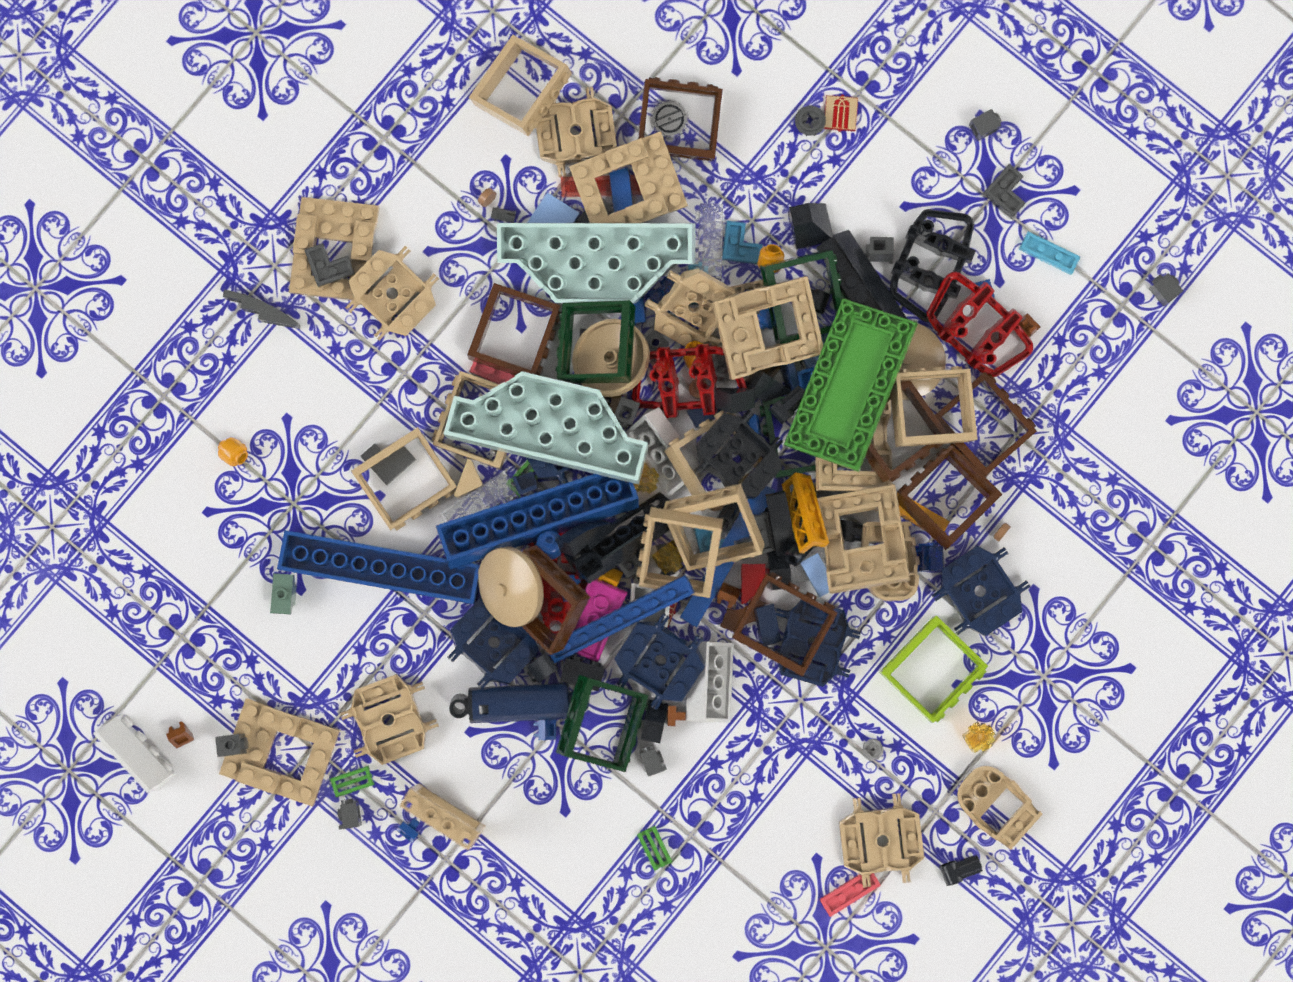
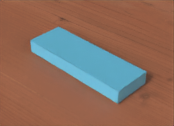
M1029 231L1026 233L1018 249L1069 275L1073 274L1080 259V256Z

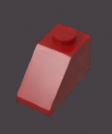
M741 564V604H746L754 596L765 574H769V568H766V564Z

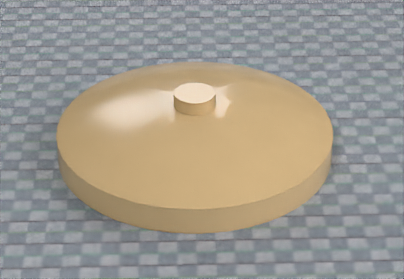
M607 319L597 322L583 332L573 351L572 365L575 374L617 373L620 319ZM634 327L631 382L582 384L583 386L600 390L604 397H613L630 391L642 380L649 365L650 351L646 338L637 327Z
M918 324L900 370L907 369V372H914V369L926 368V371H932V368L944 367L945 370L946 357L942 343L930 329ZM941 379L914 380L911 382L923 397L931 392ZM902 391V400H909Z
M501 547L489 552L482 560L478 573L479 591L484 605L497 621L506 626L519 627L530 623L539 614L543 603V585L536 566L526 554L513 547Z

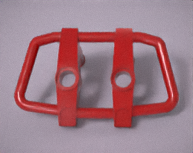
M951 272L945 276L926 313L932 327L937 331L936 335L945 343L948 342L965 358L964 361L971 368L977 369L982 373L986 372L987 375L991 374L993 377L999 376L1030 356L1033 351V342L1018 324L1023 316L1013 308L1008 312L992 297L995 290L987 282L978 286L961 273ZM957 280L970 289L972 293L957 305L956 309L942 326L934 313L951 281ZM987 302L1002 318L985 331L982 338L970 352L955 337L963 338L968 334V329L965 325L976 317L979 310ZM966 305H969L971 311L967 316H965L963 314V308ZM1013 330L1026 346L1024 351L994 370L983 365H992L996 362L997 357L993 352L1005 342V339ZM997 332L999 337L997 341L992 342L991 335Z
M697 344L694 348L670 349V347H661L657 351H651L649 360L657 358V361L653 366V370L650 371L649 377L654 382L656 380L659 381L658 389L662 402L641 400V381L633 388L632 400L640 403L639 408L656 409L659 407L663 409L666 418L678 417L679 410L701 408L704 415H716L715 388H717V375L711 354L724 355L723 347ZM695 355L696 358L689 369V375L692 378L697 376V387L701 401L679 402V379L673 357ZM743 377L735 379L739 388H747ZM703 378H708L712 384H705ZM664 382H671L673 387L668 388Z

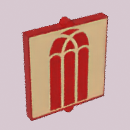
M826 95V124L824 129L837 130L838 132H855L858 98L844 97V95Z

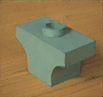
M273 573L270 613L291 615L296 601L297 586L295 585V575Z

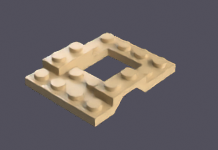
M661 131L569 166L590 223H643L688 207ZM631 165L644 201L608 215L595 178Z
M301 197L292 251L294 256L289 293L352 301L353 294L348 279H341L321 287L317 286L305 249L316 246L317 239L353 243L351 260L356 274L372 257L373 240L377 229L380 207L377 205Z
M808 276L759 287L712 301L731 380L754 374L759 370L769 367L786 365L820 355L823 342ZM791 302L800 339L764 347L756 311Z
M890 400L885 405L871 443L890 470H892V451L887 443V425L891 416ZM816 457L817 491L854 492L893 485L891 480L883 483L872 466L871 471L837 470V464Z
M895 484L817 498L829 544L824 549L830 594L910 581L904 532ZM878 509L883 544L845 550L840 516Z
M246 698L233 734H245L249 743L247 754L226 756L219 774L234 779L239 783L313 807L341 730ZM277 731L314 743L301 780L265 768Z

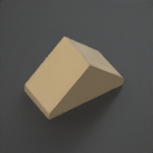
M470 459L466 461L454 494L459 499L484 487L476 467Z

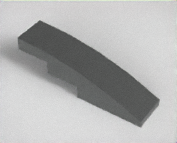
M224 289L223 298L228 301L241 303L240 308L245 312L259 314L258 320L262 323L295 329L301 328L299 323L279 309L248 295Z

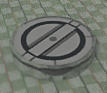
M666 100L654 107L651 112L650 122L655 133L661 131L663 138L670 140L678 138L685 132L689 117L687 110L682 104L677 101Z

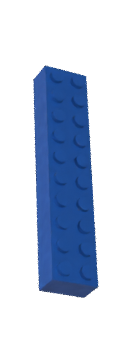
M593 474L436 525V529L449 568L453 569L483 559L489 552L501 547L517 548L535 542L538 536L545 531H554L560 534L586 522L602 520L639 508V497L633 483Z
M284 530L277 570L468 604L476 603L479 587V564L468 563L450 569L445 558Z

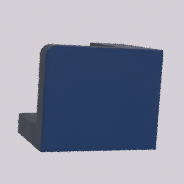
M532 471L519 477H512L521 497L540 490Z

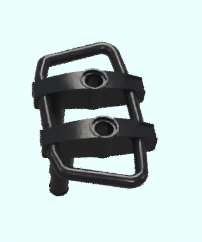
M925 209L908 229L904 248L899 260L895 262L891 271L893 275L889 291L899 304L922 321L929 322L926 313L897 292L899 278L920 288L922 291L934 294L937 293L944 278L933 271L918 268L919 259L915 256L908 258L912 246L915 243L935 253L937 256L957 260L953 272L961 273L965 263L971 264L976 252L969 247L974 230V221L971 216L964 213ZM934 217L964 221L967 226L962 244L947 235L932 232L934 223L931 220H926V218ZM938 242H944L947 245V249H940ZM929 277L933 284L930 286L926 285L923 279ZM957 280L951 281L934 313L936 318H938L948 298L957 299L961 286L956 284Z

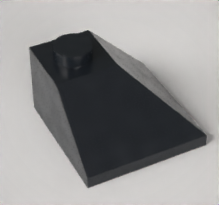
M806 203L789 207L788 217L796 250L820 245L833 237L826 203Z

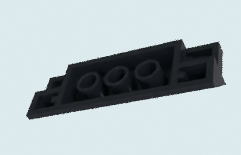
M850 230L834 234L832 238L816 247L817 252L833 250V253H835L837 257L836 271L841 277V284L839 286L847 300L907 319Z
M658 492L641 503L639 508L629 511L612 522L617 527L591 551L582 549L575 556L564 554L580 580L584 579L590 584L640 551V549H643L645 544H641L642 534L647 532V526H644L645 515L650 514L651 507L663 509L665 502L670 501V499L661 492ZM655 521L652 542L670 531L667 523Z

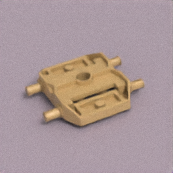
M589 87L585 88L587 99L573 103H556V100H554L549 106L547 114L538 122L536 131L540 159L556 165L559 178H562L561 170L563 177L567 176L566 164L582 162L617 147L612 107L594 97L593 87H590L591 95L589 94ZM590 110L593 111L597 147L594 146ZM554 115H557L562 152H559ZM573 126L581 128V132L578 135H573L570 132Z
M406 246L398 254L378 250L349 280L353 300L345 308L348 310L352 306L349 310L352 313L361 304L382 324V327L374 334L377 337L382 332L377 338L379 341L387 332L407 336L436 306L431 288L439 278L436 277L431 282L436 276L433 273L426 282H423L402 262L411 252L408 249L403 254L407 249ZM392 266L393 269L365 295L364 293ZM389 288L397 290L398 295L395 299L387 297L386 292ZM418 291L420 294L392 321L391 318Z
M700 269L683 271L681 275L670 270L667 278L675 282L670 292L658 304L650 299L645 302V307H648L655 313L654 330L685 347L692 341L710 342L718 346L721 339L712 335L718 327L712 301L734 295L735 289ZM695 302L699 304L697 308L689 307L690 303ZM669 310L673 312L676 316L687 320L692 325L699 327V329L697 330L696 328L688 325L687 323L667 313V311Z
M395 674L354 691L351 708L340 712V716H343L341 717L342 720L355 717L361 730L365 745L354 750V754L362 751L355 755L356 758L369 754L380 764L384 765L425 748L426 733L430 729L439 727V724L431 725L438 722L437 719L426 723L422 721L413 696L415 692L425 689V686L417 688L424 685L422 681L414 685H408L401 677ZM401 694L399 698L364 711L365 707ZM386 714L393 716L394 722L392 725L384 724L383 718ZM411 729L414 730V732L403 735L388 742L382 743L380 745L376 744L379 741L385 740L387 738L398 735Z
M900 793L892 794L893 808L869 811L862 810L861 798H857V801L856 798H852L853 812L839 821L844 867L861 874L863 887H871V873L900 870L902 871V883L911 882L909 870L924 859L919 813L906 809L901 805ZM897 819H899L900 835H901V843H902V851H903V859H902V856H901V848H900V839H899V831H898ZM860 823H863L867 863H864ZM881 835H885L888 838V843L885 846L877 844V839Z

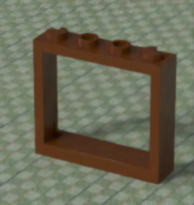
M658 77L645 79L638 139L644 138L650 89L714 97L708 150L666 145L670 157L713 162L716 153L723 89L713 86V84H707V87L699 86L697 82L682 84L679 80L669 79L668 82L660 81Z
M494 283L468 351V360L512 375L526 372L540 376L544 368L541 366L543 359L547 360L550 348H548L549 342H553L557 331L554 328L556 323L560 324L561 322L559 314L562 313L561 305ZM500 295L552 312L531 370L479 353Z
M984 372L972 382V390L983 382L1027 431L987 467L982 464L964 442L949 443L986 476L1035 434L1037 430L1035 429L1036 425L1030 418L1026 419L1020 406L1016 403L1013 404L1009 400V394L995 384V378L991 374L987 375ZM959 394L935 414L948 434L955 432L944 421L942 416L960 402Z
M901 381V392L903 391L932 433L934 435L948 434L911 381ZM872 443L869 445L865 458L883 483L888 480L893 482L901 476L900 472L902 470H910L916 465L914 461L918 458L923 460L931 454L929 450L933 447L938 449L943 444L923 446L892 470L887 466Z
M952 444L946 450L944 448L940 449L935 454L938 457L934 461L930 459L923 466L925 470L922 473L917 471L910 478L912 483L908 486L904 484L897 491L899 493L897 496L898 504L944 550H947L1003 495ZM945 459L986 498L950 536L908 496Z
M535 545L524 549L522 552L531 559L539 574L572 605L557 635L537 617L530 623L521 626L544 650L552 655L564 650L590 596L547 554Z
M773 572L770 575L766 573L732 634V638L803 676L833 623L837 611L834 610L835 606L825 601L822 604L817 601L818 597L808 591L806 594L800 592V587L794 583L789 582L786 584L782 582L781 576ZM768 582L828 614L801 664L742 633Z

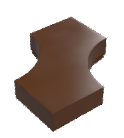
M759 600L755 607L768 603ZM748 605L736 610L727 608L720 627L734 632ZM754 610L746 624L756 622Z

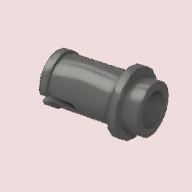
M499 206L497 208L493 207L491 219L514 223L516 211L501 209Z

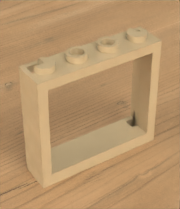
M512 35L469 98L476 107L529 137L534 128H537L540 119L547 114L549 106L558 98L563 86L569 82L568 79L572 72L567 64ZM523 50L556 68L557 71L522 121L487 102V100Z
M954 366L951 367V370H944V367L932 368V371H926V368L914 369V372H907V369L899 370L890 393L896 447L963 443L978 440L970 369ZM957 378L963 433L906 437L900 381Z
M460 371L459 375H456L455 379H453L452 386L454 388L452 394L448 393L445 401V404H447L445 412L442 411L439 416L438 422L440 426L433 433V445L501 470L507 455L506 452L497 451L493 461L443 443L444 431L453 397H460L465 381L489 390L499 385Z
M723 410L714 415L715 420L710 422L707 419L699 424L700 429L697 431L692 428L684 433L685 438L682 440L676 438L669 443L670 447L664 451L691 495L706 491L679 448L707 432L719 417L725 413ZM760 457L754 463L753 467L755 468L763 458ZM751 472L743 476L738 483L741 484Z
M419 427L351 470L390 531L394 528L398 531L406 525L404 521L410 517L414 520L423 514L421 510L427 506L431 509L439 504V498L445 496L447 499L455 493L454 489L457 487ZM418 437L449 485L393 521L362 473Z
M741 484L665 502L663 509L684 513H692L737 502L752 541L719 548L715 566L730 561L737 562L748 557L754 558L763 553L765 543ZM668 524L687 571L700 570L707 567L710 551L694 554L683 527Z
M651 507L650 514L645 515L644 526H647V532H643L641 544H645V547L640 549L639 561H642V567L638 566L637 577L640 578L639 586L657 589L679 578L648 572L655 521L711 530L713 533L705 582L689 579L695 590V593L692 595L710 598L723 519Z
M420 783L409 789L399 805L468 851L476 843L486 827ZM464 838L470 841L468 845L462 842Z

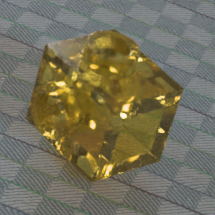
M646 462L644 463L640 483H633L637 493L641 491L643 494L646 492L651 494L658 488L659 480L657 478L660 476L655 468L652 467L650 469ZM647 477L649 481L644 483L642 479Z
M674 540L651 555L665 575L671 570L675 573L683 567L681 564L683 560Z
M975 722L968 727L969 730L962 734V737L973 753L979 750L984 752L992 747L991 743L996 741L993 737L995 735L994 730L985 723L979 724V722Z

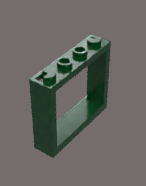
M833 250L819 251L760 266L763 285L770 286L776 284L774 270L825 259L835 315L842 299H845L844 294L840 291L841 277L836 271L837 257ZM781 305L768 308L775 343L784 344L800 339L799 333L786 335ZM832 324L819 327L820 333H829Z
M630 300L562 303V313L559 314L561 328L558 330L560 341L556 351L558 366L555 368L557 379L573 384L631 382L636 306ZM621 313L617 373L570 374L574 315Z
M786 396L768 401L762 400V405H759L760 416L765 419V424L762 425L763 434L768 436L769 444L775 439L772 415L769 411L770 406ZM816 465L780 470L775 475V479L791 477L794 473H815ZM837 465V469L845 468L843 466Z
M579 675L555 753L626 772L628 763H630L632 749L636 744L638 729L642 724L644 709L647 707L646 703L649 695ZM593 685L632 696L613 761L574 751Z

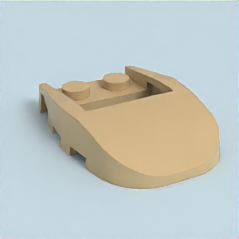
M866 522L863 524L861 547H867L869 543H883L880 522ZM901 522L910 581L869 587L870 593L878 599L884 601H903L911 598L917 591L919 586L917 568L920 565L919 556L916 554L915 537L910 535L909 526H912L911 522Z
M981 766L974 769L958 788V802L974 824L1010 850L1043 815L1041 811H1037L1032 804V800L1014 780L1009 779L1002 772L991 766ZM1007 788L1023 804L1003 827L996 832L980 817Z

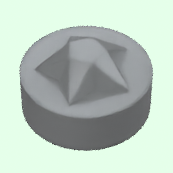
M869 739L864 743L863 753L868 759L877 760L883 755L884 748L880 741Z

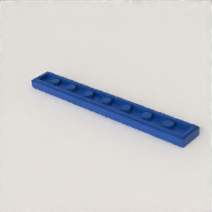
M629 168L609 173L614 213L633 205ZM643 296L638 302L633 303L636 306L635 324L647 323Z
M766 486L755 499L747 500L753 515L764 512L767 507L765 494L775 493L774 489ZM741 512L720 548L735 545L734 541L750 536ZM730 561L715 566L710 598L692 595L680 616L682 620L697 628L734 562ZM706 573L704 574L701 581L705 582Z
M685 574L574 630L564 650L550 656L555 664L694 594L695 590Z

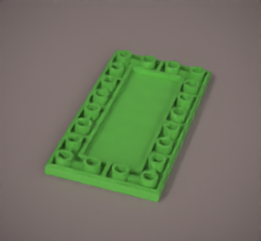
M842 299L784 445L859 472L917 328V322Z

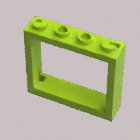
M933 616L879 673L930 723L935 721L938 723L945 717L946 714L944 712L949 707L952 709L959 702L958 697L962 693H968L973 687L972 683L976 679L980 680L987 672L985 669L988 665L938 616ZM937 627L976 667L930 713L891 674Z

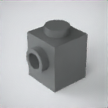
M1169 273L1165 276L1161 274L1151 281L1154 285L1149 288L1163 307L1184 291L1179 286L1177 278Z
M245 734L215 737L217 757L247 754L249 743Z

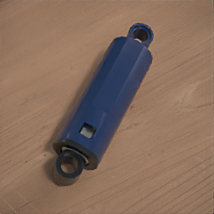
M569 684L491 686L484 687V689L469 687L468 696L461 693L453 696L449 705V711L455 718H463L469 714L470 723L566 719L574 690L570 692ZM462 703L465 708L458 709L455 704Z

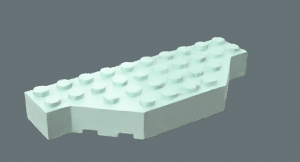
M497 223V263H517L555 303L630 300L632 303H636L674 264L695 263L696 223Z
M526 372L518 373L512 379L501 383L491 389L490 392L475 400L454 396L444 435L448 439L635 484L640 483L649 447L648 442L628 438L600 390Z

